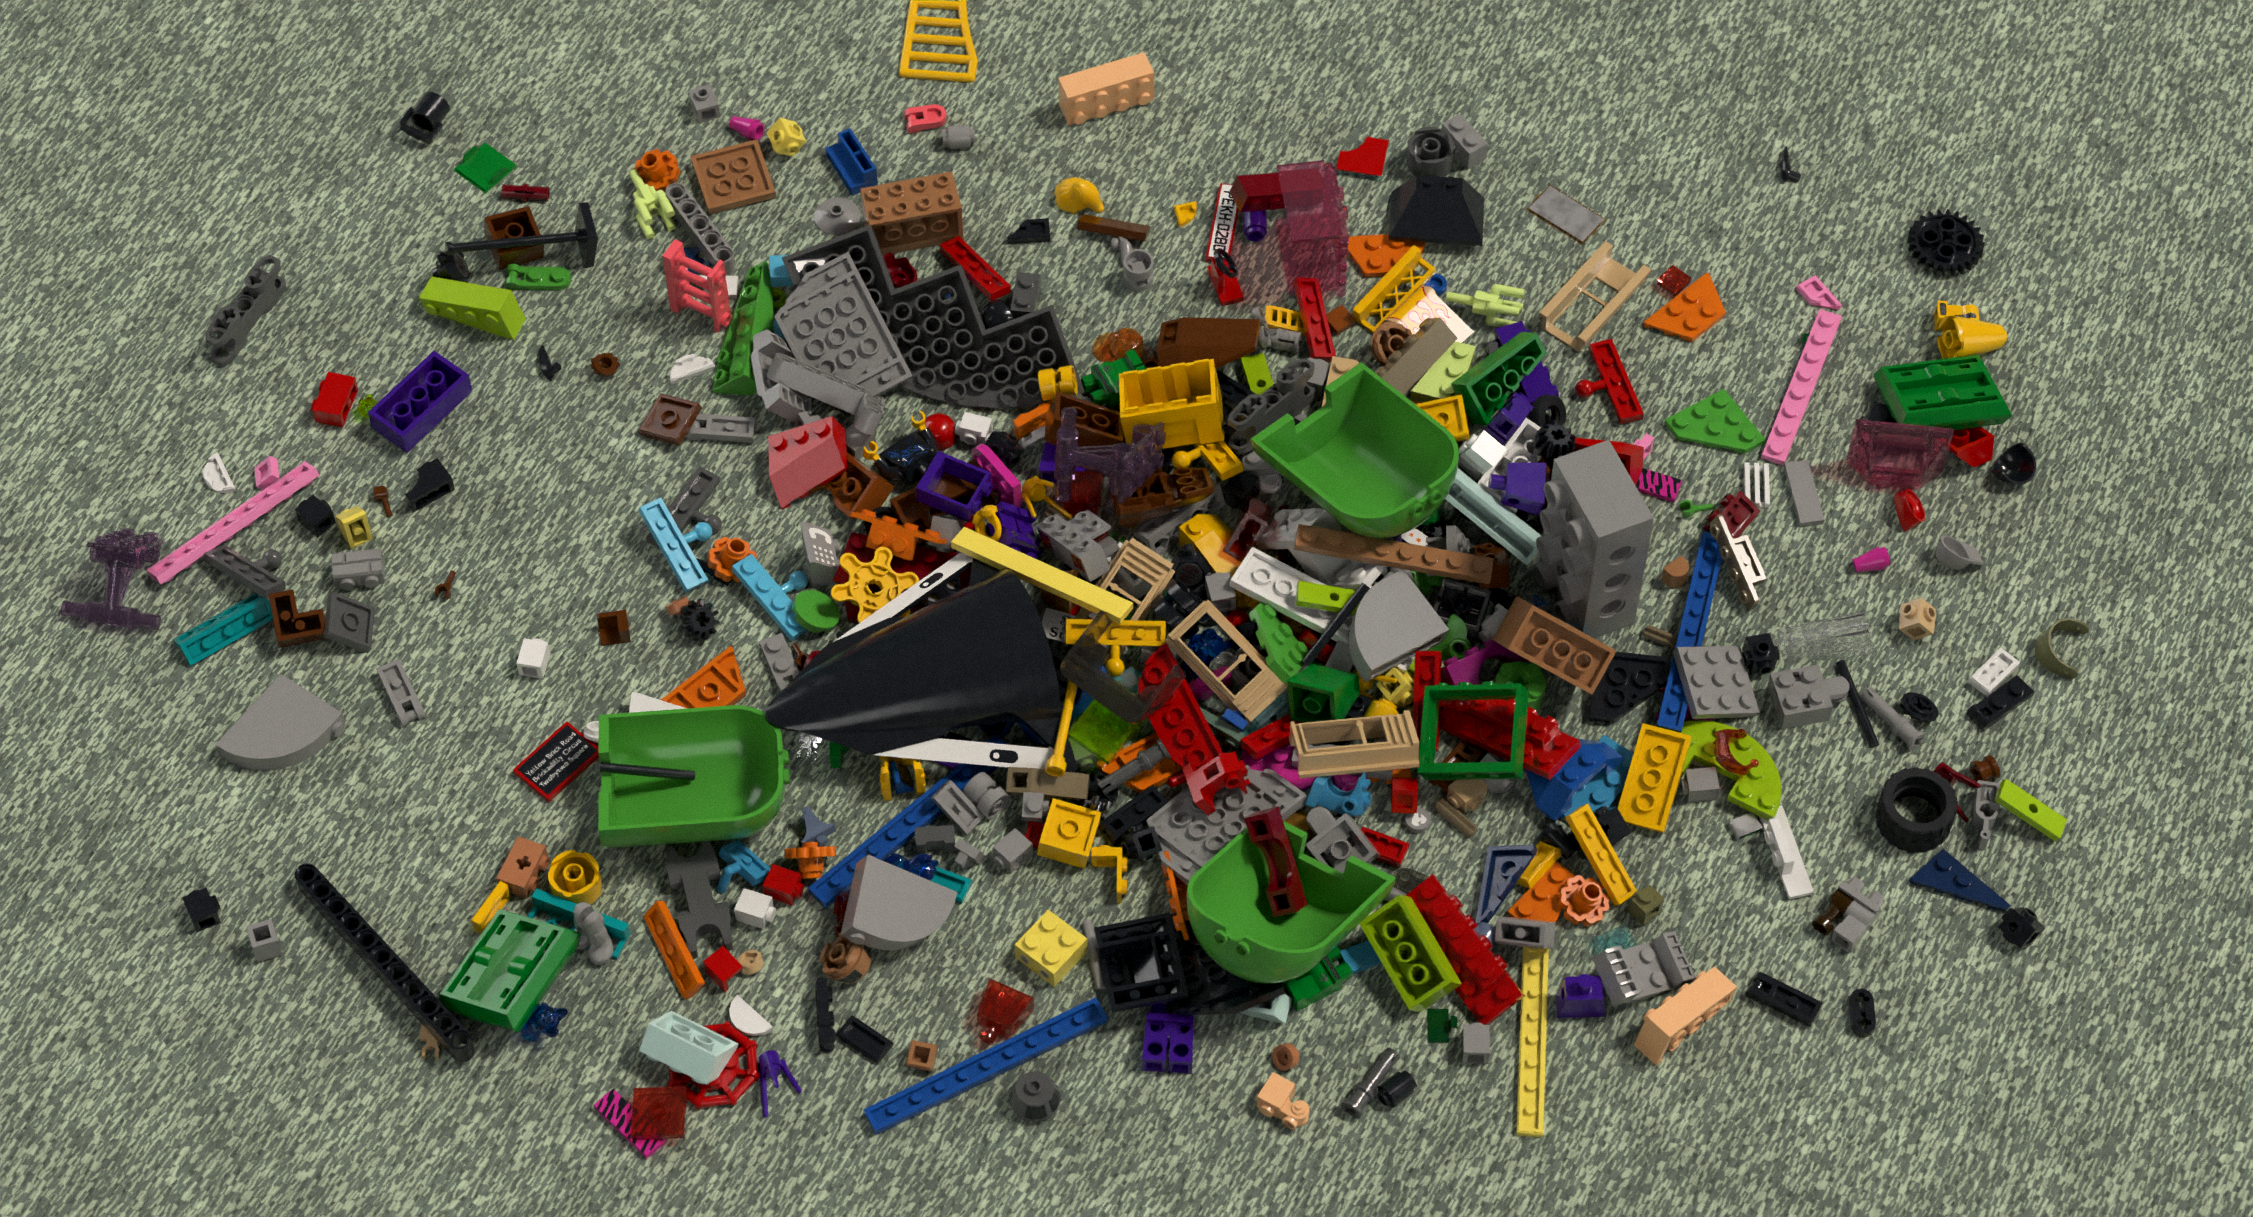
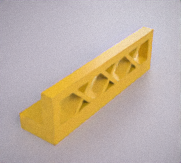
M1413 245L1353 308V317L1356 319V322L1374 333L1377 327L1382 325L1383 321L1436 273V268L1423 260L1421 250ZM1418 265L1427 270L1423 276L1413 277V271ZM1411 283V289L1408 292L1398 293L1397 287L1400 284ZM1396 299V305L1393 308L1382 309V303L1385 300ZM1380 315L1381 320L1375 327L1366 321L1370 316Z

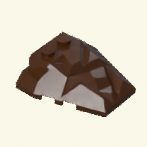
M1139 468L1108 472L1113 509L1119 526L1135 527L1137 524L1144 523L1148 519L1166 515L1175 507H1183L1203 501L1214 492V486L1207 468H1176L1173 474L1162 472V468H1154V474H1140Z

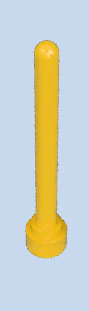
M1073 668L1070 671L1054 753L1046 762L1045 772L1054 777H1061L1065 775L1067 763L1063 755L1080 671L1077 668Z

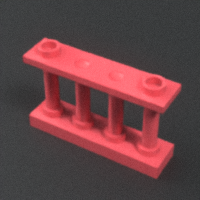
M674 239L662 255L670 309L677 314L687 307L713 318L714 329L716 332H720L723 326L727 327L732 318L724 261L719 259L713 269L686 257L683 242ZM688 268L706 276L707 279L688 271ZM690 282L708 290L709 293L690 285ZM692 296L710 304L711 307L692 299Z

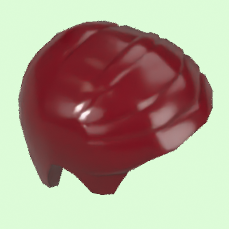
M888 253L884 256L895 289L917 281V272L910 264L908 258L902 257L897 259L893 253Z

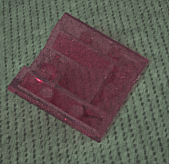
M1856 419L1846 463L1869 485H1876V487L1881 489L1896 487L1901 490H1918L1943 472L1954 429Z

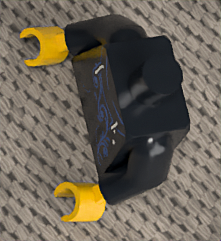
M919 411L921 421H915L911 415V424L914 428L920 430L919 433L914 431L879 455L877 454L878 445L874 441L869 443L872 451H868L866 447L863 448V457L867 460L873 459V464L886 479L903 481L909 485L914 484L924 476L938 452L937 442L931 430L925 426V414L922 411Z

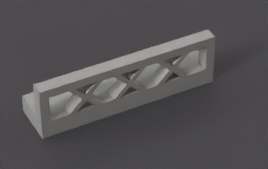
M1211 479L1214 492L1205 500L1183 507H1175L1166 515L1148 519L1133 529L1134 536L1146 543L1149 549L1161 556L1179 542V529L1173 534L1177 525L1180 524L1181 526L1190 520L1196 510H1198L1197 514H1214L1225 505L1220 484ZM1215 496L1216 501L1208 506L1210 499ZM1163 538L1160 546L1155 548L1154 544Z

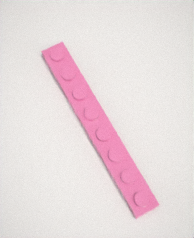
M1819 309L1761 459L1784 466L1840 325L1841 315Z
M303 462L146 570L149 576L160 585L169 582L178 572L191 567L204 553L214 549L222 542L230 540L239 530L252 525L255 519L271 512L274 506L290 499L302 487L310 485L319 476L318 471L314 466Z

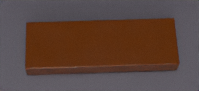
M1086 214L1081 215L1077 225L1078 230L1138 241H1146L1150 233V226Z

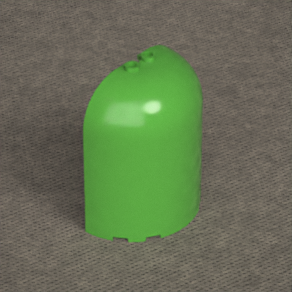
M1362 362L1325 387L1326 404L1300 423L1295 425L1294 418L1287 413L1250 439L1255 453L1347 529L1370 538L1399 536L1425 522L1447 497L1454 483L1459 463V449L1454 436L1444 426Z
M729 705L599 715L600 762L695 771L694 781L601 772L598 831L603 849L746 838L765 829L780 811L785 794V784H790L789 769L784 768V765H789L788 750H783L780 729L768 724L765 720L764 712L748 706Z
M1283 821L1308 905L1297 912L1273 917L1266 893L1269 886L1268 866L1260 848L1251 843L1246 827L1191 877L1187 888V912L1198 942L1218 965L1248 981L1268 984L1281 983L1298 978L1314 968L1386 899L1395 884L1396 877L1354 856L1347 860L1343 874L1304 854L1308 833Z

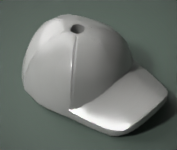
M1942 535L1939 538L1936 546V557L1940 564L1956 570L1964 568L1969 563L1980 566L1984 565L1975 547L1947 535Z

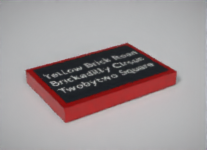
M565 722L513 769V773L549 803L599 758V747L585 738L569 722Z

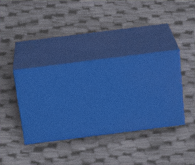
M851 128L837 133L838 143L825 148L826 156L851 195L860 193V188L878 185L877 168Z

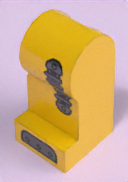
M1937 301L1934 311L1935 330H1942L1938 328L1942 318L1945 316L1953 315L1979 320V308L1975 305H1947V301Z

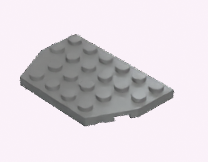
M849 252L806 273L801 280L802 282L786 300L785 305L774 316L797 360L872 391L870 392L872 397L878 394L881 395L914 378Z
M1245 765L1247 776L1244 777V780L1249 779L1251 784L1246 786L1247 794L1238 787L1229 789L1225 786L1219 789L1213 798L1216 811L1207 816L1194 803L1188 786L1147 819L1148 826H1154L1159 836L1158 839L1162 850L1158 852L1162 865L1166 869L1167 866L1171 868L1174 875L1188 885L1191 877L1247 827L1244 818L1257 811L1279 806L1282 819L1285 821L1306 804L1307 794L1273 770L1264 769L1263 772L1252 770L1248 765ZM1165 851H1169L1170 860L1165 857Z

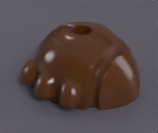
M612 353L598 354L595 358H591V368L594 369L595 374L602 377L613 376L620 363L617 362L618 358L614 357Z

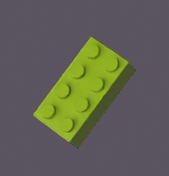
M1398 895L1360 923L1362 930L1409 1010L1421 1012L1462 984L1411 897Z

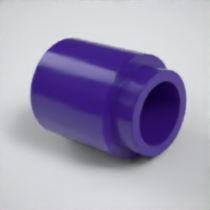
M1266 210L1244 212V234L1249 241L1258 242L1265 238L1267 234Z

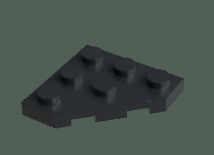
M1616 652L1593 695L1591 694L1589 720L1615 723L1663 688L1667 683L1669 675L1670 657Z

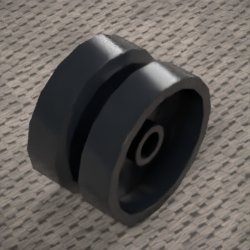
M1173 578L1165 587L1166 593L1171 599L1164 595H1158L1150 605L1164 621L1175 629L1203 600L1189 587ZM1206 613L1198 622L1206 623L1211 617ZM1197 623L1184 633L1183 636L1191 640L1199 632Z

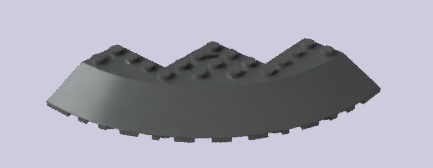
M871 225L782 257L792 283L797 288L806 273L849 252L914 377L898 385L904 389L934 400L961 406L991 409L1025 408L1051 401H1043L1038 380L1039 370L1052 368L1054 371H1057L1059 367L1073 365L1077 379L1078 395L1085 394L1053 305L986 329L962 265L895 289ZM947 294L953 297L951 301L947 302L945 300Z

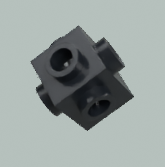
M992 431L985 442V445L996 454L1007 468L1016 466L1020 461L1021 454L1025 450L1018 444L1019 440L1015 436L1004 431Z
M1770 633L1745 638L1742 656L1745 666H1748L1750 675L1758 673L1763 675L1774 671L1777 660L1780 659L1778 647L1774 646Z
M1142 823L1128 827V832L1120 835L1122 851L1128 859H1138L1139 862H1143L1153 858L1152 854L1162 850L1158 839L1159 836L1154 826H1142Z
M2026 907L2010 908L2004 913L2001 918L2003 922L1998 926L2003 932V937L2009 943L2017 945L2020 949L2029 947L2045 929L2036 919L2037 915Z

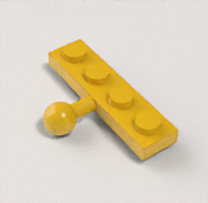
M1224 441L1192 444L1196 449L1189 452L1178 451L1172 456V465L1175 468H1188L1191 461L1202 456L1222 481L1244 471L1242 462Z
M1066 619L1065 644L1110 645V659L1105 663V670L1111 677H1118L1124 672V663L1120 659V645L1162 646L1165 644L1166 621L1123 620L1119 624L1112 620Z

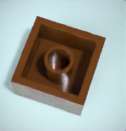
M529 206L484 217V234L487 240L541 235ZM544 244L490 249L498 270L506 269L509 264L521 265L541 259L544 256Z

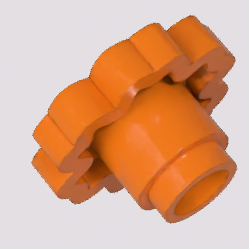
M658 149L648 151L640 160L636 161L634 169L638 170L644 184L654 186L656 192L658 190L666 192V188L670 184L678 181L681 173L677 166L678 160L668 150L662 153Z
M722 537L716 540L713 547L709 550L707 565L709 568L715 569V576L723 581L729 582L733 579L740 583L741 581L731 571L732 565L750 554L757 558V554L749 550L750 544L738 537L732 539Z
M803 842L802 848H785L784 856L785 859L798 858V872H801L802 878H821V871H824L823 857L836 856V846L818 847V842Z
M1577 875L1574 878H1569L1564 883V888L1558 892L1557 904L1561 909L1565 910L1563 915L1572 924L1579 925L1582 922L1586 927H1590L1593 924L1599 923L1603 919V914L1609 910V896L1602 892L1603 885L1593 877L1585 880L1582 876Z

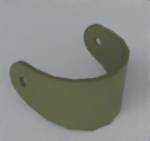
M2059 619L2038 637L2035 642V655L2039 663L2048 671L2074 679L2078 676V671L2061 661L2054 653L2051 645V632L2065 630L2086 634L2089 631V627L2084 622L2076 619Z

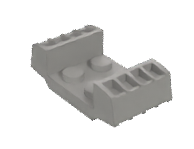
M768 329L753 335L754 350L751 355L757 394L762 397L766 410H770L774 414H778L793 423L796 422L797 414L807 411L810 416L812 414L811 399L781 383L772 381L766 376L776 353H782L796 359L787 340L770 332Z
M1675 931L1663 933L1652 942L1627 949H1622L1621 945L1602 951L1592 958L1602 983L1606 988V992L1610 997L1612 1006L1623 1003L1628 1004L1680 988L1686 983L1690 984L1696 978Z

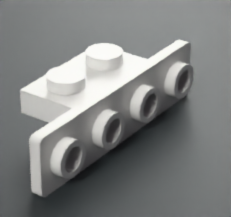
M1780 805L1775 818L1768 821L1759 816L1764 829L1765 841L1770 846L1773 863L1778 868L1788 898L1794 899L1812 895V885L1784 808Z

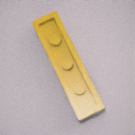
M1584 804L1565 816L1567 823L1613 905H1620L1632 897L1637 890L1589 804Z

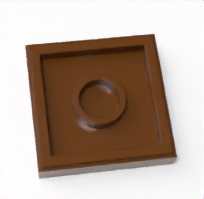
M660 393L638 432L645 437L680 446L702 407L700 403Z

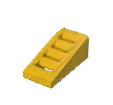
M1266 305L1265 318L1268 328H1281L1283 330L1302 332V336H1305L1304 328L1300 327L1302 320L1300 312ZM1282 319H1287L1286 324L1282 323ZM1291 320H1296V326L1291 325Z

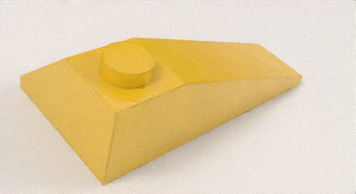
M1197 514L1179 526V543L1182 547L1187 543L1192 544L1194 550L1202 555L1211 568V574L1229 572L1231 578L1243 562L1244 557L1232 530L1217 515ZM1234 589L1236 603L1240 607L1253 599Z

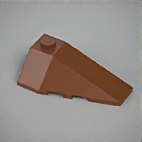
M848 451L847 471L825 484L827 490L834 497L833 501L836 507L851 519H855V517H851L852 512H861L862 509L872 511L875 508L881 507L894 488L891 483Z

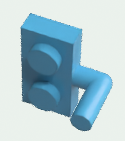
M738 839L720 849L718 855L729 865L723 869L716 890L720 893H725L732 875L737 872L752 886H755L765 881L771 868Z

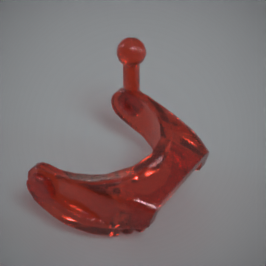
M1724 729L1714 733L1716 737L1713 743L1715 745L1714 755L1716 761L1724 769L1732 773L1746 775L1751 768L1759 765L1757 759H1752L1750 764L1744 766L1730 752L1729 739L1745 738L1747 732L1744 729Z

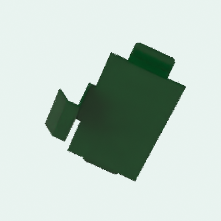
M1428 1008V1042L1449 1043L1451 1028L1458 1029L1457 1017L1451 1016L1449 1020V1009Z

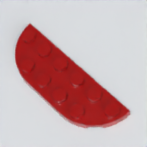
M1168 644L1162 645L1145 662V668L1138 683L1140 701L1158 737L1169 752L1171 760L1180 768L1191 763L1198 769L1223 752Z

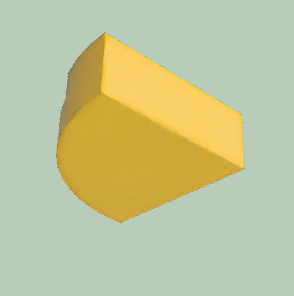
M1196 201L1174 206L1179 227L1189 224L1190 220L1194 219V215L1197 212Z

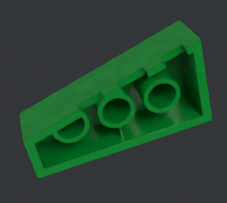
M1520 332L1451 383L1456 395L1462 394L1465 412L1470 417L1472 424L1488 425L1492 420V415L1503 407L1504 401L1511 392H1515L1518 389L1521 380L1528 376L1547 354L1537 333Z

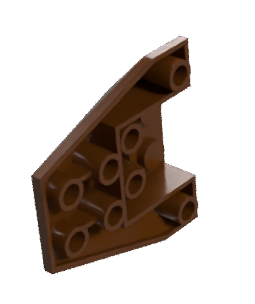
M1182 317L1161 323L1157 345L1159 366L1165 367L1171 364L1214 359L1215 367L1218 368L1248 355L1257 349L1260 321L1259 319Z

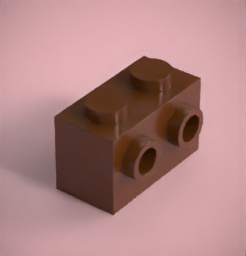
M1491 543L1474 546V555L1494 558L1490 584L1478 583L1479 588L1509 587V563L1504 547Z

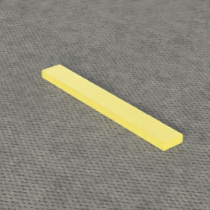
M963 527L951 541V548L999 570H1010L1021 580L1119 624L1122 623L1133 609V602L966 527Z
M1523 946L1521 991L1525 996L1521 999L1517 1136L1543 1137L1549 948L1542 949Z

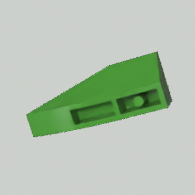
M766 261L748 270L717 357L718 363L712 390L714 393L750 396L757 393L751 355L754 350L753 335L767 329L772 333L774 331L772 286L769 266Z

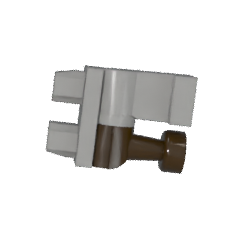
M1853 877L1847 883L1842 881L1838 889L1833 893L1830 907L1824 915H1817L1812 921L1814 929L1827 936L1834 928L1832 922L1838 916L1844 918L1842 923H1839L1834 929L1831 940L1849 953L1852 952L1878 918L1885 898L1877 891H1872L1868 897L1863 895L1861 891L1865 885L1857 877Z

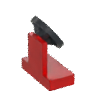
M1218 248L1214 251V258H1211V265L1207 266V271L1220 304L1223 307L1244 301V295L1236 278L1238 269L1235 262L1225 250Z

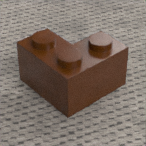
M294 590L269 594L278 648L328 639L324 637L325 618L323 609L298 613Z

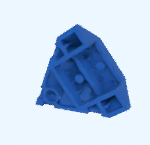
M1578 739L1581 747L1551 780L1525 769L1536 808L1553 822H1556L1572 807V796L1599 771L1605 775L1609 774L1623 761L1624 757L1604 742Z

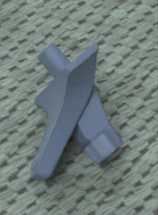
M809 806L801 809L803 815L800 821L806 827V834L801 843L818 842L820 847L827 844L828 840L826 837L836 832L835 824L821 822Z

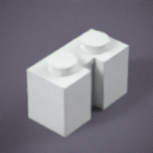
M1484 430L1478 436L1473 434L1468 441H1464L1458 448V465L1477 480L1485 471L1487 472L1496 464L1506 448Z

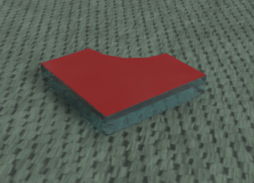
M1366 137L1364 143L1358 148L1350 151H1340L1336 173L1381 180L1389 140Z

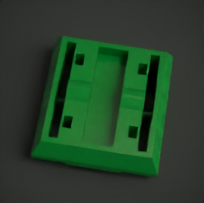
M1979 355L1884 366L1873 374L1881 395L1904 437L1999 425L2011 417L2008 406Z
M498 909L441 991L439 1001L449 1011L458 1013L461 1016L520 1032L579 946L581 933Z

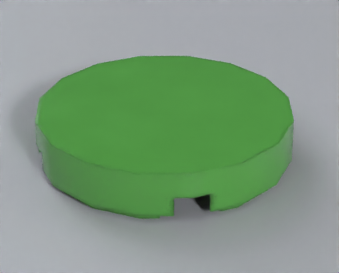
M802 591L796 596L791 607L792 612L794 611L795 613L794 618L802 627L814 633H820V631L828 633L839 622L840 612L838 606L829 596L819 591Z

